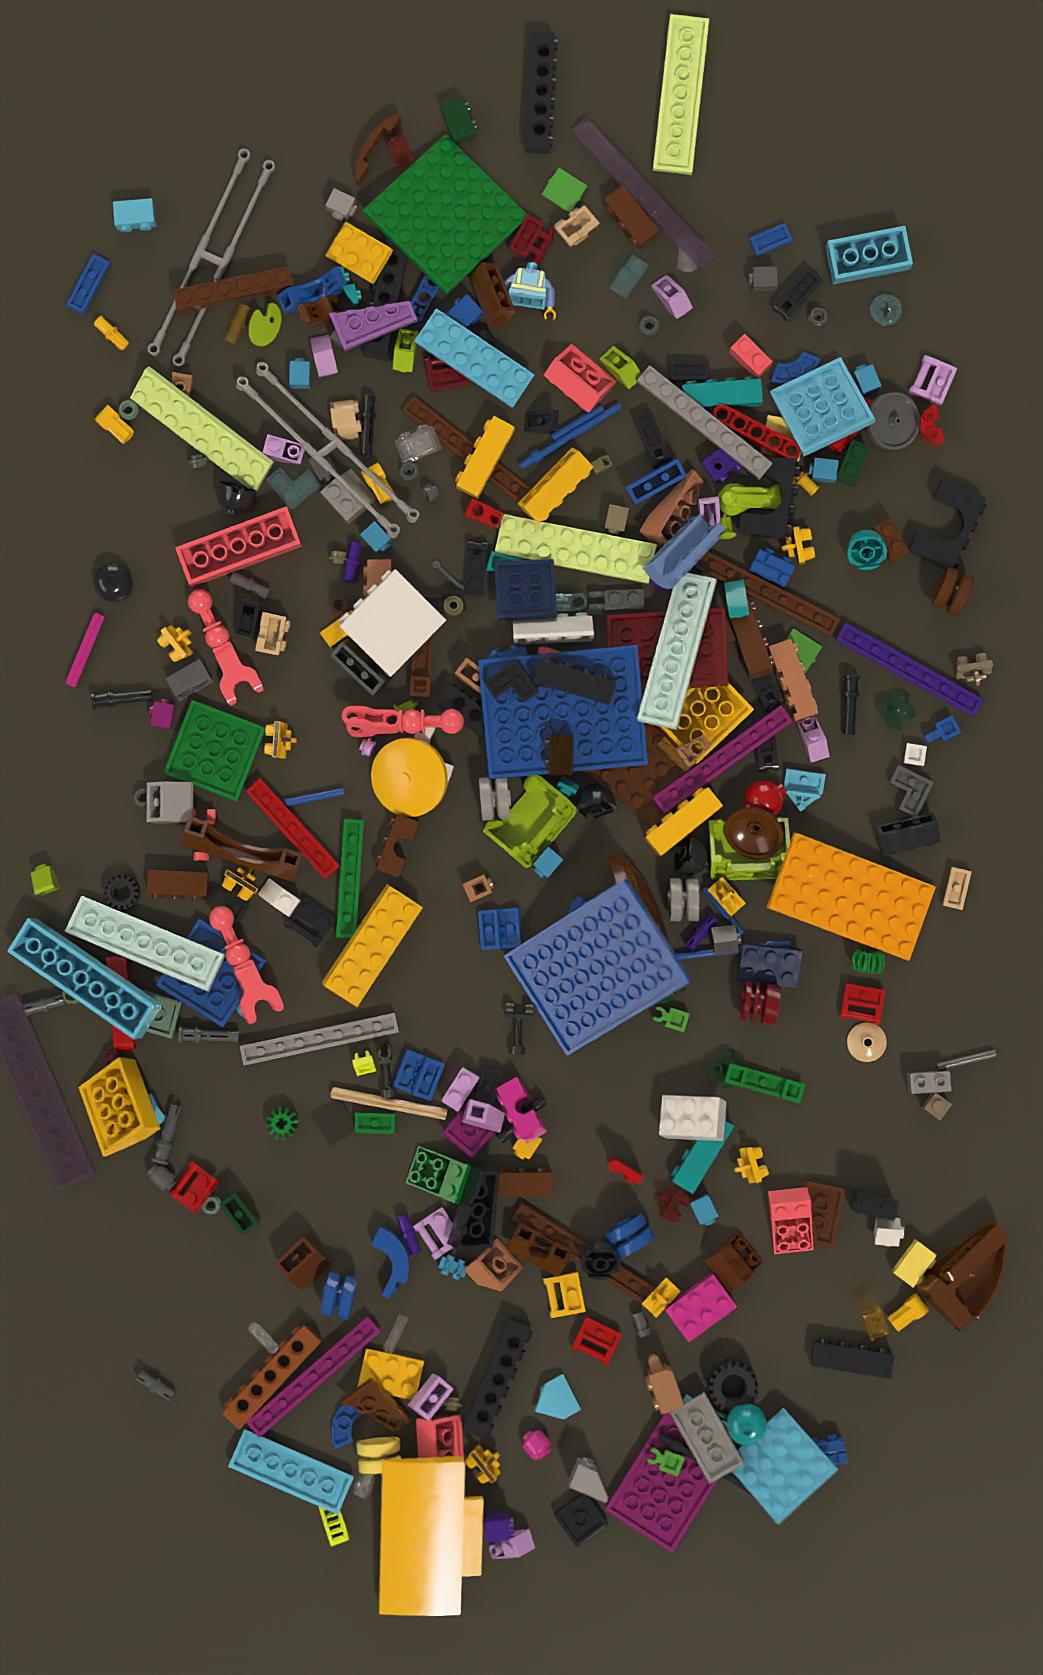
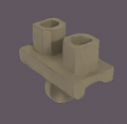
M986 653L975 655L976 663L969 664L968 657H958L955 673L956 680L966 678L967 682L973 681L975 686H980V680L986 679V674L992 673V660L988 659Z

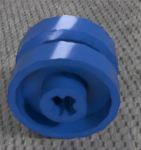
M642 1212L623 1219L604 1233L610 1243L620 1241L615 1245L620 1258L639 1250L656 1237L651 1227L641 1229L647 1222Z
M330 1272L322 1295L320 1315L331 1317L335 1306L338 1305L337 1317L348 1320L354 1299L357 1277L347 1276L343 1287H340L341 1275Z

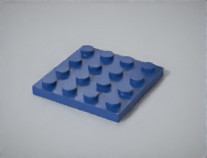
M199 919L186 939L225 955L226 950L223 948L227 944L222 933ZM250 951V960H253L259 973L266 960ZM226 956L209 992L164 973L156 984L157 987L224 1028L243 995L233 971L234 966L228 963Z

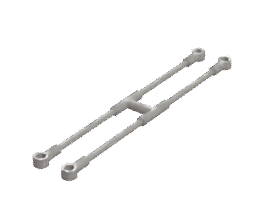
M241 149L238 152L239 159L233 170L234 173L210 225L189 264V270L180 289L186 288L201 258L219 265L213 277V282L222 279L235 251L234 247L262 187L265 186L270 173L275 171V164L272 160H266L263 163L264 170L259 178L255 193L230 246L227 247L223 258H220L205 251V248L237 176L240 175L245 162L250 160V152L247 149ZM242 153L248 154L246 158L241 157ZM268 164L273 165L271 169H266ZM175 300L154 342L148 346V351L152 356H157L160 353V345L166 334L165 331L176 309ZM206 308L199 311L186 341L183 342L179 353L173 357V363L176 367H183L185 365L184 358ZM157 347V351L153 353L151 348ZM177 358H182L180 364L176 363Z
M260 362L257 364V375L264 376L272 385H275L331 441L318 452L308 442H305L258 396V393L248 384L249 381L246 377L242 376L237 379V389L245 391L277 420L327 472L329 471L377 518V521L387 530V535L390 538L398 536L400 532L399 526L391 524L383 515H380L325 460L324 457L336 447L357 464L397 503L396 505L407 515L406 519L409 522L415 523L418 520V510L411 509L403 500L397 498L352 454V451L330 429L324 427L278 382V379L268 370L266 363Z

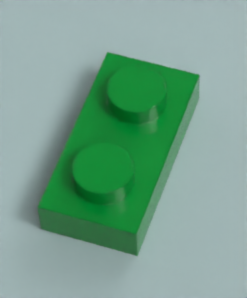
M355 1113V1133L395 1134V1114Z

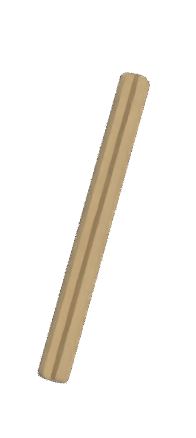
M333 1087L331 1090V1098L443 1120L447 1117L446 1108L394 1098H382L378 1095Z

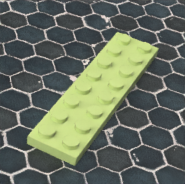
M670 14L653 171L692 175L709 25L708 18Z
M150 366L144 370L130 398L249 490L254 489L257 491L274 462Z
M504 514L495 552L525 560L554 559L555 566L649 584L650 577L643 570V567L655 555L657 544L546 522L537 523L535 520Z

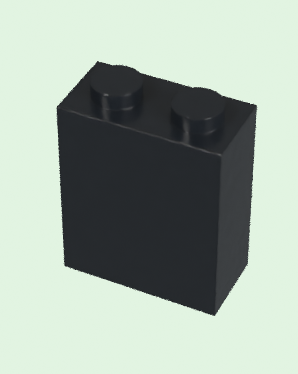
M854 1189L850 1208L855 1213L895 1221L899 1201L891 1196Z

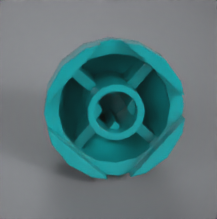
M861 530L850 538L847 556L850 563L856 565L858 569L871 570L880 566L883 559H886L887 547L879 533L873 530Z
M752 1404L735 1406L727 1418V1430L730 1437L736 1443L743 1446H751L758 1443L763 1438L767 1429L763 1411Z

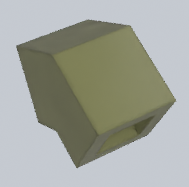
M608 455L602 456L590 463L593 466L592 470L595 476L613 466Z

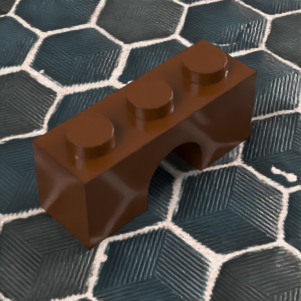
M397 814L396 818L392 817L388 827L391 829L389 836L385 835L382 842V847L385 848L382 855L378 854L374 864L377 866L376 870L400 878L406 859L396 855L394 850L395 844L401 839L414 841L420 822Z
M520 1222L506 1250L559 1277L573 1250L556 1241L549 1247L540 1245L535 1240L537 1231Z

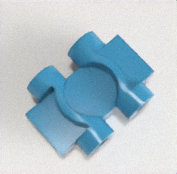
M449 1254L447 1257L443 1256L438 1267L442 1269L441 1274L448 1276L449 1272L453 1273L452 1278L459 1280L460 1276L464 1278L466 1274L464 1269L467 1267L465 1265L466 1261L459 1259L457 1262L454 1260L455 1257Z

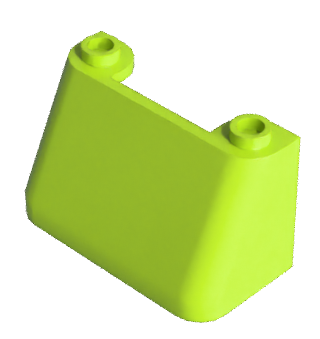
M529 775L525 778L524 789L526 792L511 808L509 819H502L500 821L496 818L490 820L483 829L487 836L525 868L535 863L572 820L577 811V808L567 797L540 775Z
M775 817L783 829V843L774 855L764 859H751L737 853L726 840V821L723 819L709 820L711 878L713 880H719L721 877L725 880L777 879L790 844L788 818Z

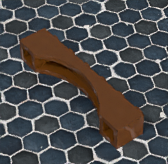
M286 266L173 290L178 315H182L234 299L260 295H277L286 288L294 286L290 268Z
M190 816L180 845L291 882L295 879L303 856L301 853L286 848H260L240 843L223 835L208 822Z

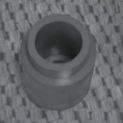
M156 1163L147 1172V1175L150 1177L149 1180L161 1191L165 1189L169 1191L176 1183L174 1181L176 1176L163 1164Z

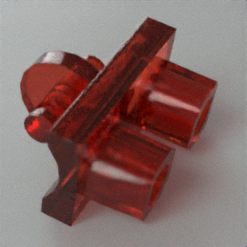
M678 1186L671 1199L669 1196L673 1191L669 1188L664 1194L661 1192L657 1193V1196L661 1198L657 1204L662 1208L668 1202L660 1214L664 1220L668 1219L677 1223L682 1213L674 1209L675 1205L679 1202L687 1207L692 1200L685 1192V1189Z

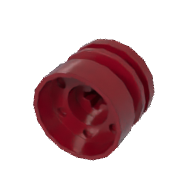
M746 981L740 997V1021L746 1022L749 1013L750 1023H754L757 1015H760L761 1024L775 1026L780 1003V985L766 984L764 992H760L759 982H756L754 990H752V981Z

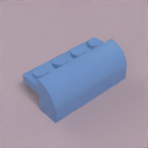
M700 515L690 518L643 567V570L659 586L672 589L721 537L719 534L725 528L721 523L709 527Z

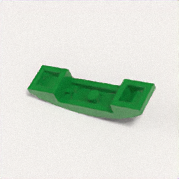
M729 1063L724 1080L725 1083L797 1103L801 1102L805 1088L803 1083Z

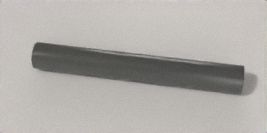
M993 1049L937 1063L938 1071L994 1058L996 1057V1052Z

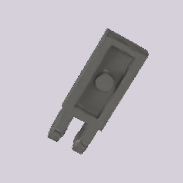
M644 589L589 592V597H604L605 604H590L589 609L644 610Z

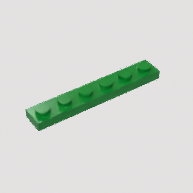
M343 819L336 937L352 938L357 930L364 820Z

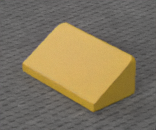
M339 619L320 632L331 649L349 637L342 628L338 627L341 624Z

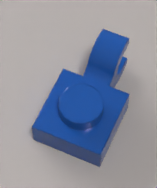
M952 715L934 724L936 730L924 736L926 743H929L940 737L942 742L960 734L961 731Z

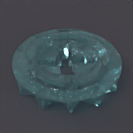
M889 294L876 297L870 307L871 317H873L875 323H879L882 326L894 324L902 313L899 300ZM886 303H888V310L892 312H888L884 318L883 311H880V308L883 309Z

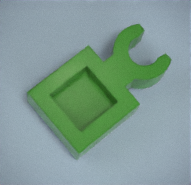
M656 1007V1010L662 1012V1016L660 1018L653 1017L654 1021L661 1022L665 1020V1027L681 1032L685 1031L690 1013L671 1007L669 1013H667L664 1008Z
M651 1447V1452L656 1453L657 1456L654 1459L647 1457V1461L650 1464L660 1463L659 1470L678 1476L685 1457L665 1449L664 1454H661L657 1448Z

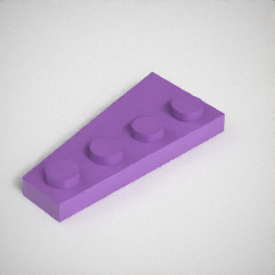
M410 301L386 304L380 307H367L360 310H347L340 313H329L344 351L418 321Z

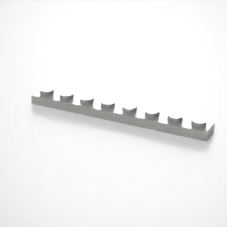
M650 365L638 378L637 383L759 480L772 466V462Z
M391 1013L240 1046L243 1065H249L398 1033L399 1029L396 1015Z

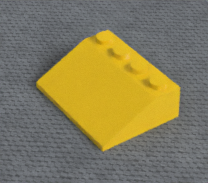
M729 683V686L690 688L685 697L677 730L658 726L677 746L682 743L687 744L704 735L711 744V747L696 759V764L754 710ZM696 743V747L698 749L703 748V746L700 743Z
M119 1057L79 1086L103 1156L106 1157L140 1142L160 1129L135 1059Z

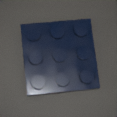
M554 559L494 562L497 621L557 618Z

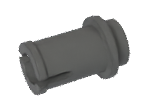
M644 1311L632 1314L631 1316L637 1329L636 1334H639V1337L651 1334V1327H648Z

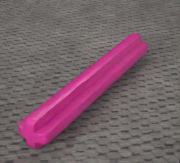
M94 613L65 681L71 687H76L104 621V616L99 613Z

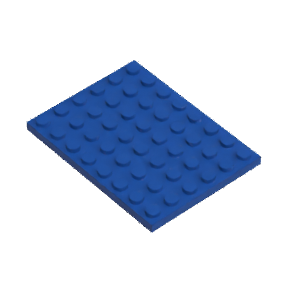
M637 645L478 660L489 779L549 774V771H545V759H549V751H545V739H549V735H574L573 771L648 765L644 722H640L637 719L642 704ZM549 657L555 659V664L563 666L565 662L575 665V670L581 672L585 668L595 671L594 675L602 677V674L614 677L613 681L617 683L610 705L534 683L533 680L539 660ZM516 659L539 692L524 703L521 702L512 688L495 699L483 682Z
M627 878L504 955L507 963L566 1056L692 981Z

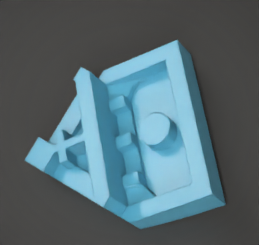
M786 768L783 786L800 812L823 794L825 773Z
M563 1374L556 1376L544 1383L543 1387H540L541 1392L534 1412L556 1419H565L581 1410Z

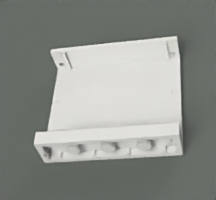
M396 569L392 572L388 570L381 577L383 581L378 586L374 584L367 591L369 595L364 600L360 598L353 605L355 609L350 614L346 612L339 619L341 624L338 626L383 669V672L388 677H391L446 621Z

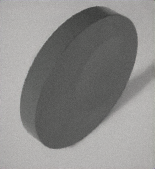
M898 392L885 393L874 399L869 409L875 418V423L866 427L871 440L885 450H899L910 445L919 431L920 414L916 404L908 396Z

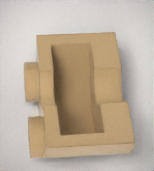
M585 205L580 209L575 208L569 214L570 218L564 221L561 219L554 225L557 233L570 248L573 244L576 246L589 236L588 233L599 225L598 220Z
M354 399L331 402L330 410L334 434L340 440L359 438L358 432H362L360 420H356L355 413L359 412L358 402L354 401Z
M263 612L255 651L279 655L280 651L284 652L287 640H284L285 632L289 631L290 621L284 616Z

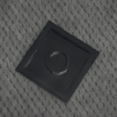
M584 1493L579 1494L553 1513L576 1547L609 1525L592 1498Z

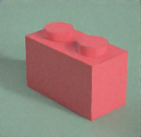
M746 334L729 351L752 376H756V379L773 362Z

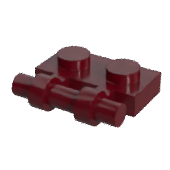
M527 214L509 247V251L524 259H527L529 253L534 255L531 262L539 265L540 261L544 260L546 256L545 252L549 244H552L554 241L553 237L556 230L550 227L547 233L543 232L542 229L545 223ZM537 238L543 240L539 248L534 247Z

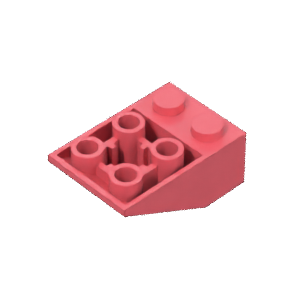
M808 1188L768 1191L774 1254L814 1250L811 1200Z

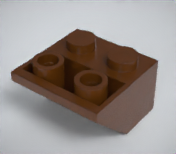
M739 1231L714 1250L705 1260L729 1292L744 1284L763 1264V1261Z
M304 1234L274 1264L291 1282L301 1290H304L332 1262Z

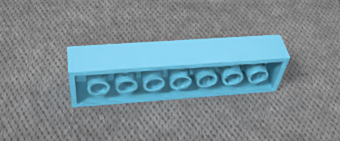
M27 918L7 951L133 1039H140L144 1036L162 1007L161 1003L37 918Z

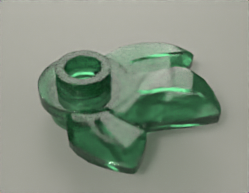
M895 692L889 699L882 700L878 705L879 714L886 719L887 725L893 730H901L902 721H908L915 717L914 709L909 704H906L909 698V694L906 692ZM887 705L891 708L890 712L886 710Z
M730 1048L717 1052L715 1059L710 1060L705 1068L708 1077L715 1079L722 1088L733 1087L732 1084L724 1082L729 1063L742 1066L741 1063L733 1060L734 1050ZM714 1066L718 1067L717 1073L713 1070Z

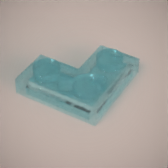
M280 467L266 479L268 484L291 511L321 487V484L309 470L293 482Z

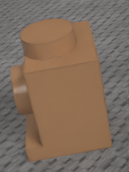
M172 372L171 383L176 387L183 385L182 392L191 398L194 384L193 376Z
M485 875L462 884L470 902L491 894V889L494 888L490 877L485 878ZM477 884L483 886L481 892L476 891L475 887Z

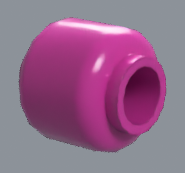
M530 1430L522 1438L524 1440L522 1449L533 1460L544 1459L552 1450L550 1448L551 1441L540 1430L534 1432Z

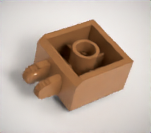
M654 1353L649 1354L647 1360L650 1369L647 1370L648 1376H645L649 1391H654V1395H651L655 1409H660L661 1414H665L684 1407L671 1366L668 1364L661 1365L658 1355Z

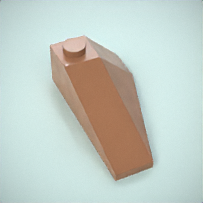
M690 470L687 476L649 514L640 529L645 538L650 543L657 544V547L660 549L690 518H693L691 512L693 506L698 502L704 483L695 470Z

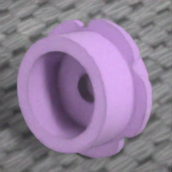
M372 738L362 741L359 750L362 751L363 756L367 755L370 757L376 746V742L372 741Z

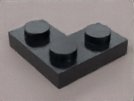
M516 659L483 682L495 699L510 688L514 690L522 703L539 692Z

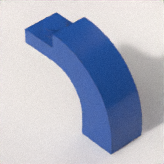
M334 267L322 277L310 283L286 288L277 297L284 314L299 311L297 306L302 303H314L324 296L338 295L341 293L340 289L346 286V282L340 267Z
M381 1225L371 1245L385 1252L391 1259L392 1275L382 1293V1296L389 1299L391 1294L395 1296L400 1286L397 1284V1281L403 1284L406 1283L410 1269V1260L407 1248L399 1236Z

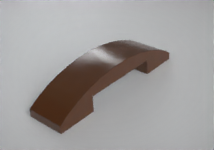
M399 113L381 122L363 144L355 169L357 185H361L370 171V166L366 161L384 133L392 137L401 123L402 119Z
M433 634L412 655L410 696L430 697Z

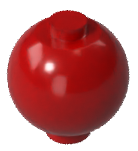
M767 780L757 781L746 790L743 807L760 808L776 816L782 809L783 797L787 795L786 790L780 782L774 784Z

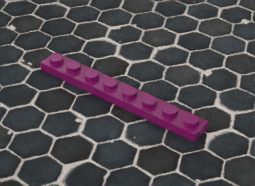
M781 705L654 796V801L665 814L789 725L793 720Z
M367 1316L246 1423L258 1437H261L381 1332L380 1329Z

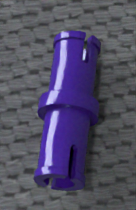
M357 542L349 543L348 555L346 560H344L346 566L342 581L355 583L357 566H360L359 556L362 544Z
M708 913L699 926L694 928L695 931L683 943L691 951H694L703 938L706 939L708 937V932L718 922L710 913Z
M408 1213L396 1217L402 1233L400 1235L401 1239H404L409 1255L420 1252L421 1249L415 1236L417 1233L412 1228Z

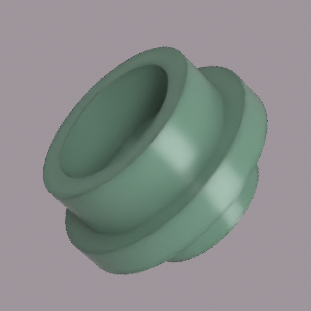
M125 400L119 405V414L123 419L132 420L137 416L138 406L134 401ZM131 407L132 412L127 414L125 412L126 408Z
M210 1194L203 1204L202 1210L207 1214L217 1213L221 1208L219 1206L221 1200L218 1196ZM209 1201H214L215 1206L213 1208L208 1206Z

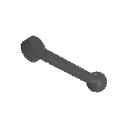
M439 561L433 562V567L435 569H439L452 583H454L457 586L458 591L464 590V585L459 584L446 570H444L441 567Z

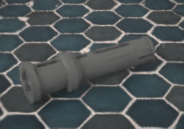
M179 1025L178 1042L195 1041V1043H199L201 1040L239 1042V1029H202V1027L197 1025L196 1027H183V1025Z
M169 1103L160 1140L158 1139L155 1143L157 1147L151 1161L168 1165L167 1159L170 1149H173V1143L171 1142L181 1106Z

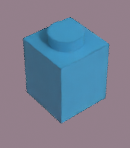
M296 358L295 361H290L289 385L291 388L311 389L310 361H306L304 358Z
M863 364L855 368L856 371H854L852 377L862 396L880 389L881 383L873 364L869 366Z
M815 458L813 463H809L808 475H811L812 481L835 483L839 460Z
M375 521L360 534L361 538L376 554L379 552L384 553L391 546L389 544L391 538Z
M548 847L533 864L535 867L533 871L541 878L544 875L548 878L563 859Z
M707 1193L689 1201L700 1225L705 1224V1226L716 1222L715 1218L719 1216Z

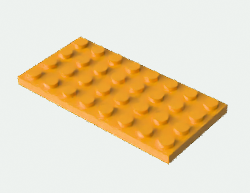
M793 833L767 908L910 961L936 886L798 833Z

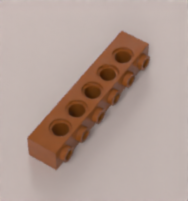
M306 1323L302 1327L298 1324L291 1332L293 1336L290 1340L284 1339L277 1347L279 1351L274 1356L271 1353L264 1361L266 1365L263 1369L257 1368L250 1376L252 1379L248 1385L243 1383L236 1391L238 1393L236 1398L233 1400L230 1397L223 1405L225 1409L222 1414L239 1430L322 1341V1338ZM301 1341L303 1349L296 1350L293 1347V1342ZM282 1355L287 1356L290 1363L287 1365L281 1364L279 1357ZM273 1370L276 1373V1378L268 1379L266 1371ZM260 1385L262 1393H254L252 1386ZM239 1400H246L249 1403V1407L246 1409L241 1408Z

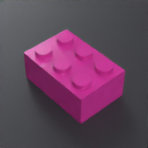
M711 1272L674 1299L665 1308V1311L687 1341L691 1342L737 1308V1306Z

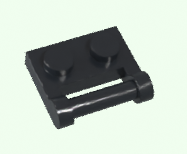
M303 897L284 926L288 929H293L312 942V945L317 948L337 918L306 897ZM297 917H300L319 930L318 936H315L295 922Z

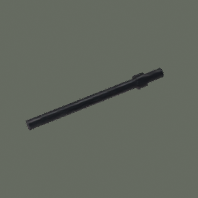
M660 1432L657 1439L669 1445L671 1450L677 1453L680 1452L697 1462L690 1448L683 1445L682 1441L677 1438L673 1439ZM729 1472L722 1477L751 1494L737 1476Z

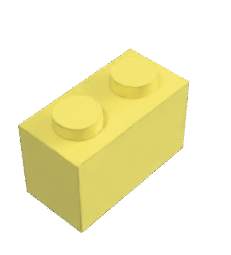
M914 1239L894 1266L892 1272L914 1287L915 1284L918 1285L922 1282L926 1269L933 1267L936 1262L934 1258L937 1255Z

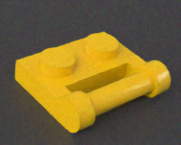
M578 1272L562 1274L559 1277L550 1276L543 1278L551 1308L549 1312L550 1318L586 1312ZM560 1282L565 1309L558 1308L554 1283Z

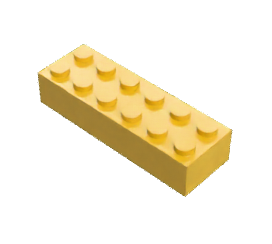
M386 884L356 932L327 973L322 984L358 1007L423 907Z

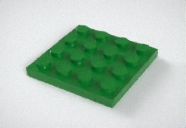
M192 700L165 767L164 774L185 782H193L195 786L238 802L266 728Z

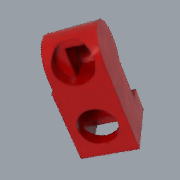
M471 499L463 517L498 529L504 514L493 509V507Z

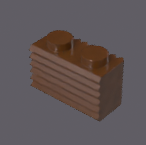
M888 519L872 529L884 539L887 547L886 557L890 564L905 557L910 551L907 550L906 543H903L902 536H899L898 529H895L896 526H894L892 519Z

